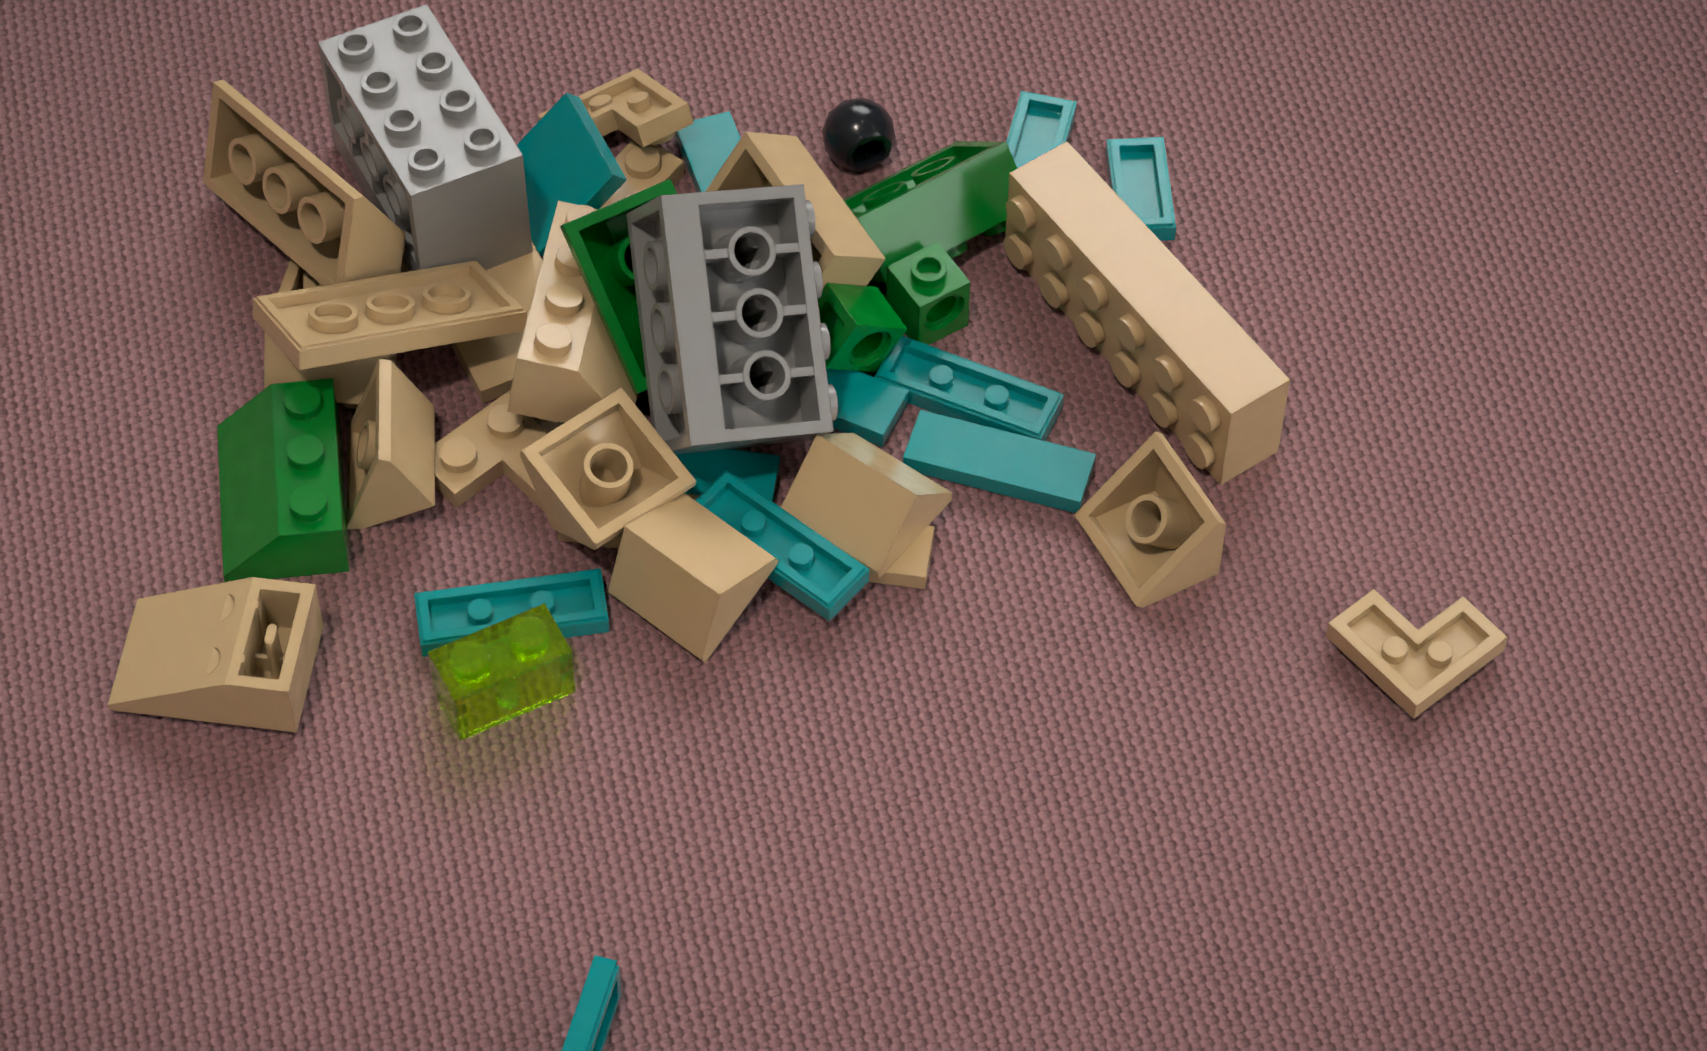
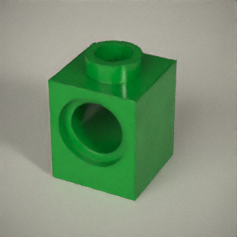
M939 242L887 266L886 300L906 326L907 330L904 334L908 338L930 345L968 326L970 281Z
M827 283L823 288L821 297L818 298L820 323H825L830 335V354L828 359L825 360L826 369L875 372L907 330L878 287Z

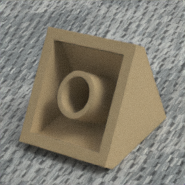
M378 360L348 427L347 529H364L435 506V406L391 360Z
M622 387L528 445L520 453V457L551 528L593 550L621 534L625 525L643 514L674 500L694 487L696 483L694 477Z
M1154 432L1074 515L1136 607L1144 608L1219 574L1226 523L1162 433Z
M855 433L817 434L781 508L869 568V575L879 579L952 501V492Z
M683 493L674 500L643 514L624 526L608 592L706 663L776 567L779 560L690 496Z

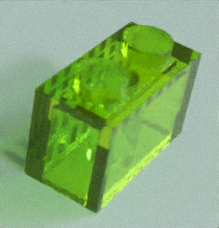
M545 603L428 652L434 694L460 741L576 692L572 650Z

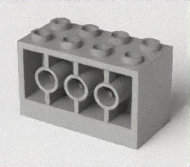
M427 4L318 42L333 143L365 197L406 233L405 250L402 259L410 271L475 260L485 270L532 253L523 155Z
M804 184L661 195L627 213L651 423L674 454L680 455L789 444L816 437L817 434L833 432L832 421H835L837 418L838 400L833 385L828 384L825 360L828 359L830 354V335L825 323H820L818 298L821 297L823 291V277L818 262L813 261L810 237L814 235L816 221L812 203L809 200H805Z

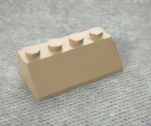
M225 80L213 82L203 183L322 286L400 273L402 256L405 250L406 233Z
M562 201L557 202L517 355L507 412L565 423L621 387L636 404L638 394L635 395L560 228L561 225L598 209L586 205H576Z

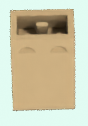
M250 577L137 599L110 694L109 710L297 733L323 629L316 584Z

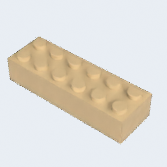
M1068 141L1010 172L1008 201L1006 202V236L1003 241L1009 260L1016 268H1024L1038 283L1040 291L1049 305L1053 308L1059 307L1074 323L1081 340L1088 347H1096L1107 359L1118 381L1127 388L1132 387L1147 404L1148 410L1155 422L1163 428L1168 427L1184 444L1185 451L1192 463L1200 469L1205 468L1222 485L1278 452L1290 379Z

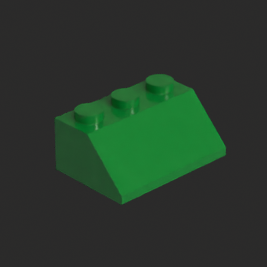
M956 141L843 199L886 258L870 280L871 282H882L887 286V266L936 242H939L947 254L953 258L968 249L967 240L982 232L984 236H992L1006 231L1009 173L1017 169L1007 142Z
M667 179L560 226L635 395L647 390L626 214L661 195L677 194L671 179Z
M333 378L271 384L217 425L224 582L250 577L279 579L349 572L341 426Z

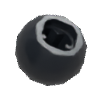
M863 97L843 100L828 113L822 129L824 147L828 155L837 165L852 171L876 167L889 157L896 139L893 119L880 104Z

